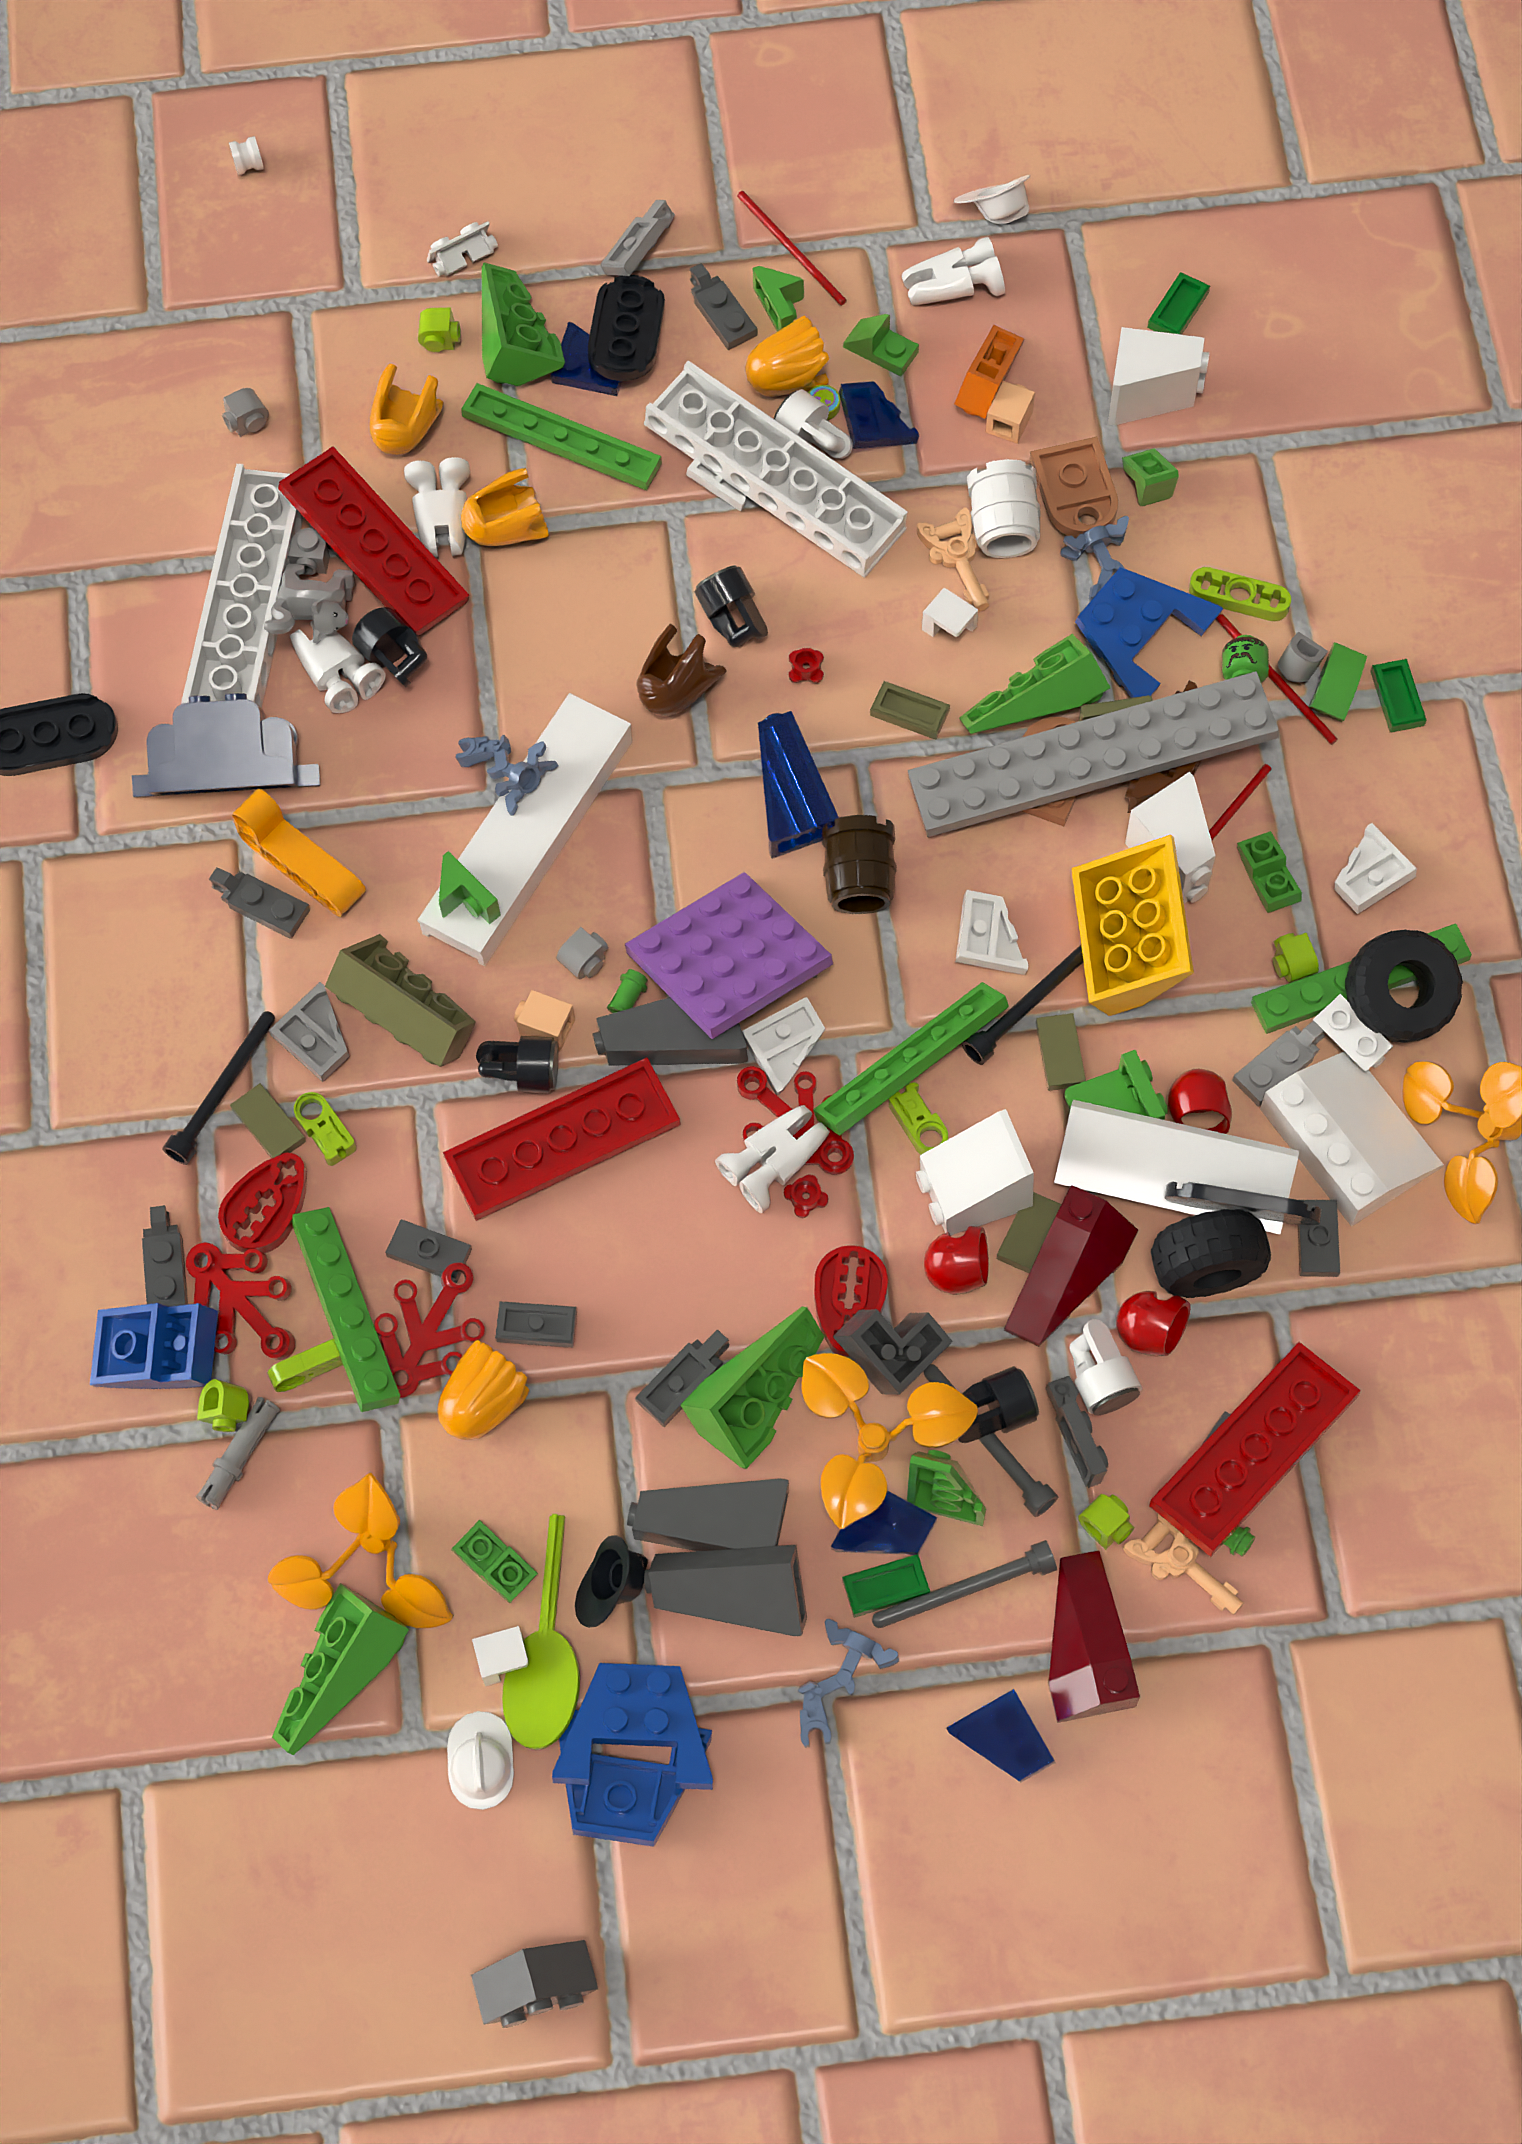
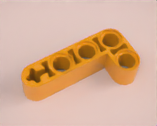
M256 789L232 813L239 836L252 850L336 916L341 917L366 892L365 886L357 876L287 822L276 801L262 789Z

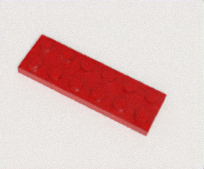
M334 446L279 481V491L385 607L393 609L418 636L468 602V592Z
M646 1057L444 1151L443 1155L475 1221L671 1130L681 1125V1122L649 1059Z
M1298 1342L1151 1499L1149 1506L1212 1557L1358 1398L1361 1390L1301 1342Z

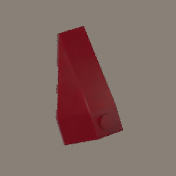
M1071 1185L1038 1253L1004 1331L1039 1347L1070 1317L1071 1313L1087 1297L1089 1298L1098 1289V1286L1111 1273H1114L1123 1264L1138 1233V1229L1108 1201Z
M1099 1550L1060 1558L1048 1686L1057 1723L1135 1708L1140 1699L1130 1653Z

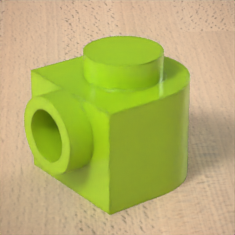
M451 307L427 308L420 313L418 342L425 349L432 352L454 350L455 342H460L461 328L460 322L454 320Z
M1289 933L1274 941L1276 952L1272 960L1279 978L1285 977L1290 983L1319 972L1318 959L1307 933L1297 936L1294 933Z
M210 1380L200 1394L197 1420L212 1424V1429L216 1431H236V1424L246 1422L249 1399L246 1389L221 1380Z
M1100 1494L1078 1515V1520L1082 1527L1105 1550L1114 1541L1118 1545L1121 1544L1135 1528L1129 1522L1130 1515L1128 1514L1127 1506L1113 1494L1110 1497Z

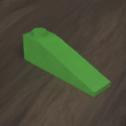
M484 262L482 266V359L486 378L500 384L507 383L520 386L563 368L565 361L561 343L556 334L548 333L544 326L546 322L544 315L541 312L534 311L529 303L532 297L516 271Z
M1071 634L1035 657L1033 660L1036 666L1030 671L1023 674L1016 672L1011 676L1006 690L990 693L959 719L970 734L1080 707L1083 704L1094 703L1103 696V692L1111 687L1092 652Z
M803 1306L704 1379L681 1404L682 1409L697 1433L741 1468L747 1469L771 1443L776 1433L773 1426L781 1411L787 1410L793 1399L789 1395L798 1377H803L804 1360L816 1354L825 1337L809 1309Z
M929 1450L928 1453L918 1451L911 1456L907 1507L983 1526L986 1507L958 1461L951 1460L949 1454L938 1450Z
M340 1583L318 1620L314 1631L320 1633L314 1652L313 1654L305 1653L301 1666L305 1668L304 1677L300 1687L290 1691L272 1738L287 1753L295 1755L389 1664L394 1654L401 1649L409 1629L393 1615Z

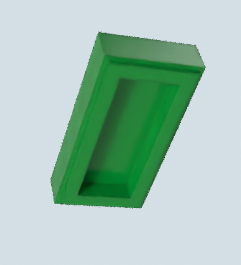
M1180 272L1148 320L1147 328L1156 332L1182 335L1209 294L1210 285Z
M1407 659L1372 665L1370 672L1390 733L1425 726L1427 719Z
M918 1554L842 1577L854 1618L930 1593Z

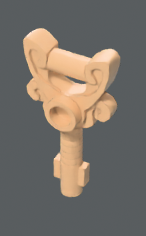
M968 508L960 510L955 521L937 527L929 523H918L917 535L922 543L930 549V562L936 565L943 562L944 567L947 568L956 567L966 587L964 596L967 602L973 604L978 609V612L986 610L989 607L987 601L989 593L984 584H979L969 563L974 559L975 552L979 551L980 548L977 545L975 534H971L972 521ZM958 534L961 535L960 537H953L949 541H940Z
M1158 1513L1157 1523L1142 1540H1131L1125 1543L1123 1547L1125 1554L1140 1563L1151 1565L1152 1576L1157 1580H1164L1168 1575L1172 1578H1178L1186 1573L1206 1592L1212 1595L1210 1602L1221 1611L1226 1608L1234 1615L1244 1604L1236 1597L1238 1591L1227 1581L1221 1584L1202 1566L1196 1563L1195 1560L1199 1554V1548L1196 1544ZM1170 1533L1174 1538L1171 1548L1160 1554L1155 1553L1153 1550Z

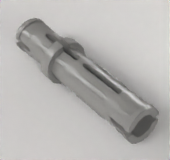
M257 1398L256 1403L247 1416L246 1422H243L223 1456L216 1458L212 1465L214 1470L196 1496L200 1502L208 1507L212 1504V1509H219L221 1502L234 1481H239L243 1476L241 1470L270 1423L280 1411L274 1403L266 1400L264 1403V1398Z

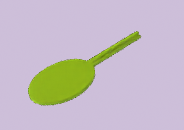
M552 1514L549 1517L539 1631L532 1633L523 1640L529 1664L525 1668L507 1672L503 1684L502 1703L507 1727L518 1743L533 1750L544 1749L562 1736L574 1715L580 1688V1673L575 1652L568 1640L555 1631L565 1516Z

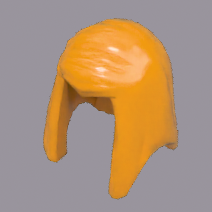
M805 315L801 316L764 339L750 352L745 370L748 382L756 391L764 396L774 397L791 394L801 389L808 392L815 386L829 383L826 373L816 376L829 361V355L823 351L824 342L820 338L817 328L813 327L811 320L806 318Z
M389 364L381 374L370 414V434L373 442L381 451L387 454L400 455L410 452L423 439L440 414L444 402L441 399H436L437 378L428 375L421 395L412 394L409 390H401L398 386L392 384L397 367L394 364Z
M526 468L516 469L502 475L466 500L461 514V523L463 530L471 540L484 546H502L549 536L540 504L534 498L535 490L532 487L515 485L529 478Z
M476 1340L459 1360L440 1395L437 1406L439 1422L448 1434L458 1439L472 1440L483 1437L525 1401L530 1391L525 1385L527 1376L523 1372L516 1371L515 1364L507 1361L504 1355L498 1351L493 1352L492 1347Z

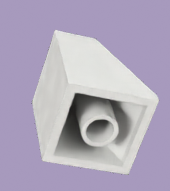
M1122 327L1108 425L1115 426L1194 407L1196 393L1203 394L1208 367L1209 352H1203L1205 338Z
M1188 772L1131 810L1125 841L1127 847L1132 848L1170 834L1174 837L1184 904L1189 900L1191 903H1194L1207 893L1216 856L1195 778Z
M1006 1109L993 1114L920 1155V1171L916 1172L917 1182L922 1193H929L932 1203L929 1204L932 1219L935 1225L942 1224L945 1233L949 1232L950 1235L966 1231L970 1226L978 1227L1017 1214L1019 1210L1033 1206L1034 1172Z

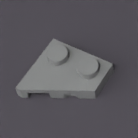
M321 982L269 1029L270 1035L322 1082L349 1058L326 989Z

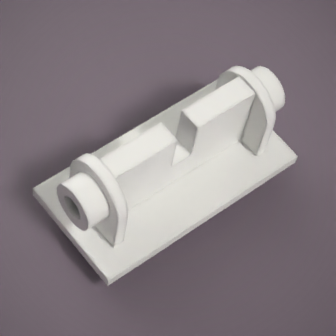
M487 221L479 225L477 222H474L464 227L460 231L461 235L451 240L448 237H444L434 242L430 246L431 250H429L427 262L436 260V263L433 264L436 274L438 276L444 274L447 277L466 267L467 263L462 255L467 252L472 263L494 253L493 249L498 247L497 241L493 235L488 237L486 235L490 223Z
M1341 994L1313 1019L1365 1072L1372 1066L1377 1068L1386 1059L1384 1055L1393 1048V1045L1381 1033L1373 1032L1358 1019L1350 1003Z

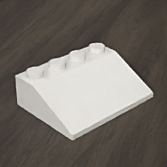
M1345 1052L1302 1069L1265 1092L1260 1110L1291 1149L1299 1150L1298 1159L1330 1200H1337V1209L1351 1227L1438 1171L1444 1165L1369 1070L1365 1072Z

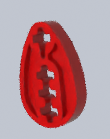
M283 1153L264 1161L242 1177L222 1200L218 1213L219 1225L228 1243L236 1250L244 1253L249 1249H257L263 1253H268L279 1247L289 1236L293 1229L292 1215L301 1212L306 1194L307 1171L302 1159L298 1155ZM294 1165L296 1175L294 1177L287 1175L283 1179L281 1169L283 1167L290 1169ZM272 1195L275 1205L273 1207L269 1205L264 1206L261 1211L264 1220L262 1222L255 1220L250 1226L253 1235L251 1237L243 1236L239 1240L240 1237L237 1230L239 1228L246 1230L251 1223L248 1215L250 1213L258 1214L262 1208L259 1200L261 1198L268 1199Z
M847 1245L830 1251L822 1258L815 1272L814 1300L820 1329L831 1351L834 1354L845 1357L850 1356L833 1336L844 1326L845 1321H849L859 1310L877 1309L882 1314L888 1289V1275L885 1265L874 1252L861 1246ZM851 1257L858 1258L859 1265H864L858 1266L856 1269V1282L862 1284H857L854 1287V1300L860 1303H853L852 1309H847L844 1302L839 1300L845 1299L847 1293V1286L845 1283H842L848 1280L849 1275L848 1265L845 1264L850 1262Z

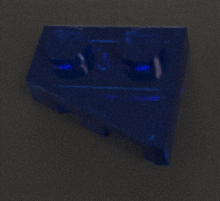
M568 322L561 343L565 363L563 368L551 373L552 383L618 396L622 381L603 377L591 367L587 356L589 334L576 324Z
M874 381L841 384L839 395L849 435L853 442V449L917 444L919 433L916 428L909 429L900 418L901 411L893 402L886 399L884 392Z
M887 1491L886 1497L878 1509L870 1515L855 1521L848 1527L840 1529L831 1545V1549L836 1552L919 1555L937 1522V1517Z
M1014 1689L946 1728L954 1738L1020 1783L1056 1763Z

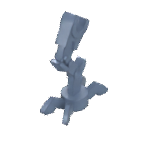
M1128 516L1118 519L1117 525L1096 526L1083 534H1079L1076 539L1072 535L1065 536L1063 539L1064 544L1067 546L1061 549L1060 555L1062 557L1077 561L1086 550L1088 553L1094 552L1101 566L1098 582L1090 588L1089 601L1096 596L1119 567L1124 568L1120 562L1111 558L1106 547L1110 543L1121 545L1129 521Z
M502 735L500 740H490L488 736L463 738L458 743L463 753H458L455 756L461 767H470L474 764L490 760V757L495 758L496 765L489 768L487 773L493 779L505 776L509 778V781L497 783L495 792L498 796L506 795V807L511 816L515 814L518 808L516 802L525 793H531L537 788L540 776L546 770H553L558 767L556 761L538 762V757L543 756L547 748L544 741L536 743L528 749L527 762L522 761L515 765L509 763L508 755L511 753L509 739L505 735Z
M831 1619L825 1620L826 1633L831 1645L843 1644L849 1651L840 1671L836 1675L819 1683L809 1681L798 1690L799 1693L804 1694L803 1710H800V1736L805 1748L810 1747L809 1734L815 1729L823 1732L825 1744L831 1743V1731L821 1700L824 1696L842 1687L846 1688L849 1695L852 1696L854 1694L855 1682L852 1676L861 1656L867 1659L873 1658L878 1667L883 1669L899 1662L897 1651L889 1648L884 1652L881 1645L870 1638L848 1628L839 1629L837 1622Z

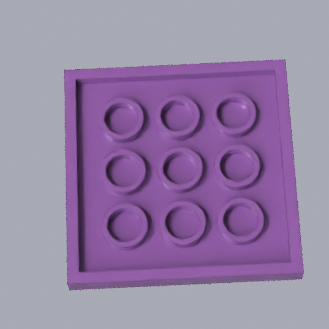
M745 872L625 943L627 954L711 1039L833 965L832 954Z

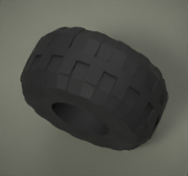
M1418 930L1390 931L1370 940L1352 958L1348 967L1347 978H1345L1347 1001L1358 1019L1367 1028L1375 1033H1381L1391 1042L1407 1043L1419 1041L1439 1032L1454 1017L1462 998V974L1453 953L1438 938ZM1396 965H1402L1410 969L1418 980V998L1410 1008L1403 1007L1395 1002L1389 992V975Z
M1221 1209L1184 1218L1177 1223L1167 1226L1165 1230L1160 1231L1151 1249L1153 1266L1159 1285L1173 1296L1177 1295L1186 1298L1211 1296L1245 1286L1249 1282L1261 1277V1274L1266 1272L1271 1260L1270 1245L1263 1223L1251 1212H1246L1243 1209Z

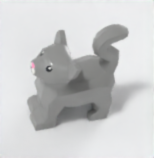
M288 563L282 574V585L278 591L277 600L271 608V615L275 620L265 621L264 629L272 634H284L293 628L295 620H312L313 643L317 644L320 642L323 634L335 633L340 628L347 626L349 617L345 612V605L347 601H351L353 598L354 572L337 569L333 573L332 578L326 583L317 580H301L299 574H304L305 565Z

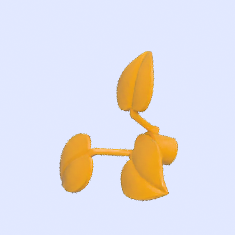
M1415 1062L1407 1068L1403 1081V1102L1408 1115L1420 1124L1436 1122L1440 1118L1443 1108L1447 1111L1479 1118L1477 1123L1478 1131L1488 1140V1142L1472 1149L1469 1153V1158L1462 1155L1454 1156L1446 1168L1444 1177L1445 1191L1453 1208L1467 1221L1479 1224L1484 1212L1491 1205L1495 1197L1498 1176L1491 1161L1485 1157H1478V1155L1490 1148H1498L1500 1140L1513 1141L1522 1134V1066L1509 1062H1499L1487 1069L1480 1085V1094L1486 1105L1484 1106V1111H1478L1447 1102L1453 1092L1454 1083L1450 1074L1442 1066L1433 1062Z
M822 1353L807 1357L803 1362L802 1395L808 1408L819 1417L837 1418L842 1416L849 1407L857 1422V1428L860 1430L858 1434V1452L860 1455L857 1461L845 1454L836 1455L828 1461L821 1475L823 1503L834 1524L839 1529L848 1527L855 1521L873 1513L879 1508L886 1497L887 1481L883 1471L875 1464L864 1462L882 1460L888 1453L889 1442L895 1441L897 1436L910 1425H913L912 1434L915 1442L921 1446L938 1448L954 1442L975 1421L978 1414L977 1405L952 1386L940 1382H929L917 1387L910 1395L907 1402V1410L911 1418L904 1419L896 1428L888 1432L879 1423L866 1424L859 1407L855 1403V1401L862 1399L869 1389L867 1376L860 1365L845 1356L832 1353Z
M368 1473L360 1481L343 1490L334 1502V1514L340 1524L348 1531L359 1534L355 1541L328 1570L322 1572L320 1565L312 1557L295 1555L279 1561L268 1575L269 1584L284 1599L304 1609H319L329 1603L334 1593L332 1585L326 1579L331 1578L358 1547L362 1545L367 1552L372 1554L387 1551L386 1584L390 1589L383 1593L381 1603L384 1609L402 1624L414 1628H433L450 1622L454 1616L449 1611L442 1592L429 1579L415 1574L402 1575L397 1581L394 1579V1556L398 1545L393 1541V1538L400 1526V1518L388 1494L372 1473Z

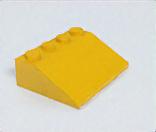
M1171 834L1071 868L1090 1004L1108 1016H1112L1145 1005L1194 973L1175 840Z

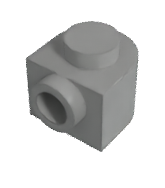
M243 388L223 398L225 413L222 414V417L230 432L236 431L242 437L249 432L260 430L265 425L269 413L253 389Z
M304 528L296 532L292 537L288 558L290 564L305 565V575L315 573L327 574L330 554L327 542L314 528Z
M1297 632L1279 659L1278 667L1287 680L1291 682H1306L1315 673L1328 651L1302 633ZM1301 651H1305L1309 656L1302 654Z
M580 927L562 945L556 958L578 979L586 976L591 978L602 968L603 960L605 959L604 952L609 947L597 933L593 932L590 935Z

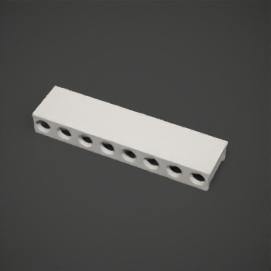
M689 360L684 364V370L653 404L649 403L646 406L645 426L691 458L700 460L701 465L716 475H720L728 484L864 578L906 531L907 527H905L908 511Z
M236 464L181 704L189 703V697L210 696L211 701H225L226 694L244 693L247 694V700L253 701L262 708L278 634L267 632L264 629V623L268 620H275L271 615V608L277 600L278 591L282 585V574L287 564L290 563L288 554L292 537L301 530L304 519L300 512L278 489L279 481L290 474L245 469L244 464Z
M571 693L567 695L536 742L544 741L547 747L544 755L538 757V762L556 761L558 767L553 770H546L540 776L537 788L531 793H525L516 802L518 808L513 816L507 811L506 795L500 796L458 858V861L497 898L501 916L489 924L481 915L478 918L474 917L462 903L443 918L439 906V887L418 918L423 935L427 937L431 935L478 959V963L486 966L632 743L631 723Z

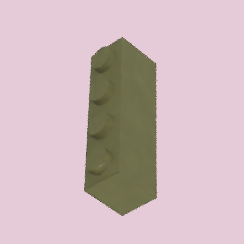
M381 934L339 951L324 986L336 994L338 1000L352 1005L362 1012L368 1021L388 1030L397 1041L411 1046L431 1064L442 1067L460 1058L476 1021L446 994L435 993L431 989L432 981L424 974H414L407 968L409 960L400 952H395L393 955L386 948L388 941Z

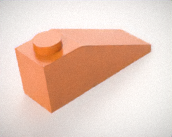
M993 325L966 373L954 405L962 408L970 415L980 416L985 419L1002 382L1005 381L1020 350L1024 338Z

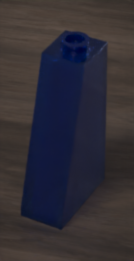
M792 711L783 714L774 713L767 716L763 721L758 722L768 847L772 859L821 842L823 825L827 823L829 829L835 826V819L839 818Z

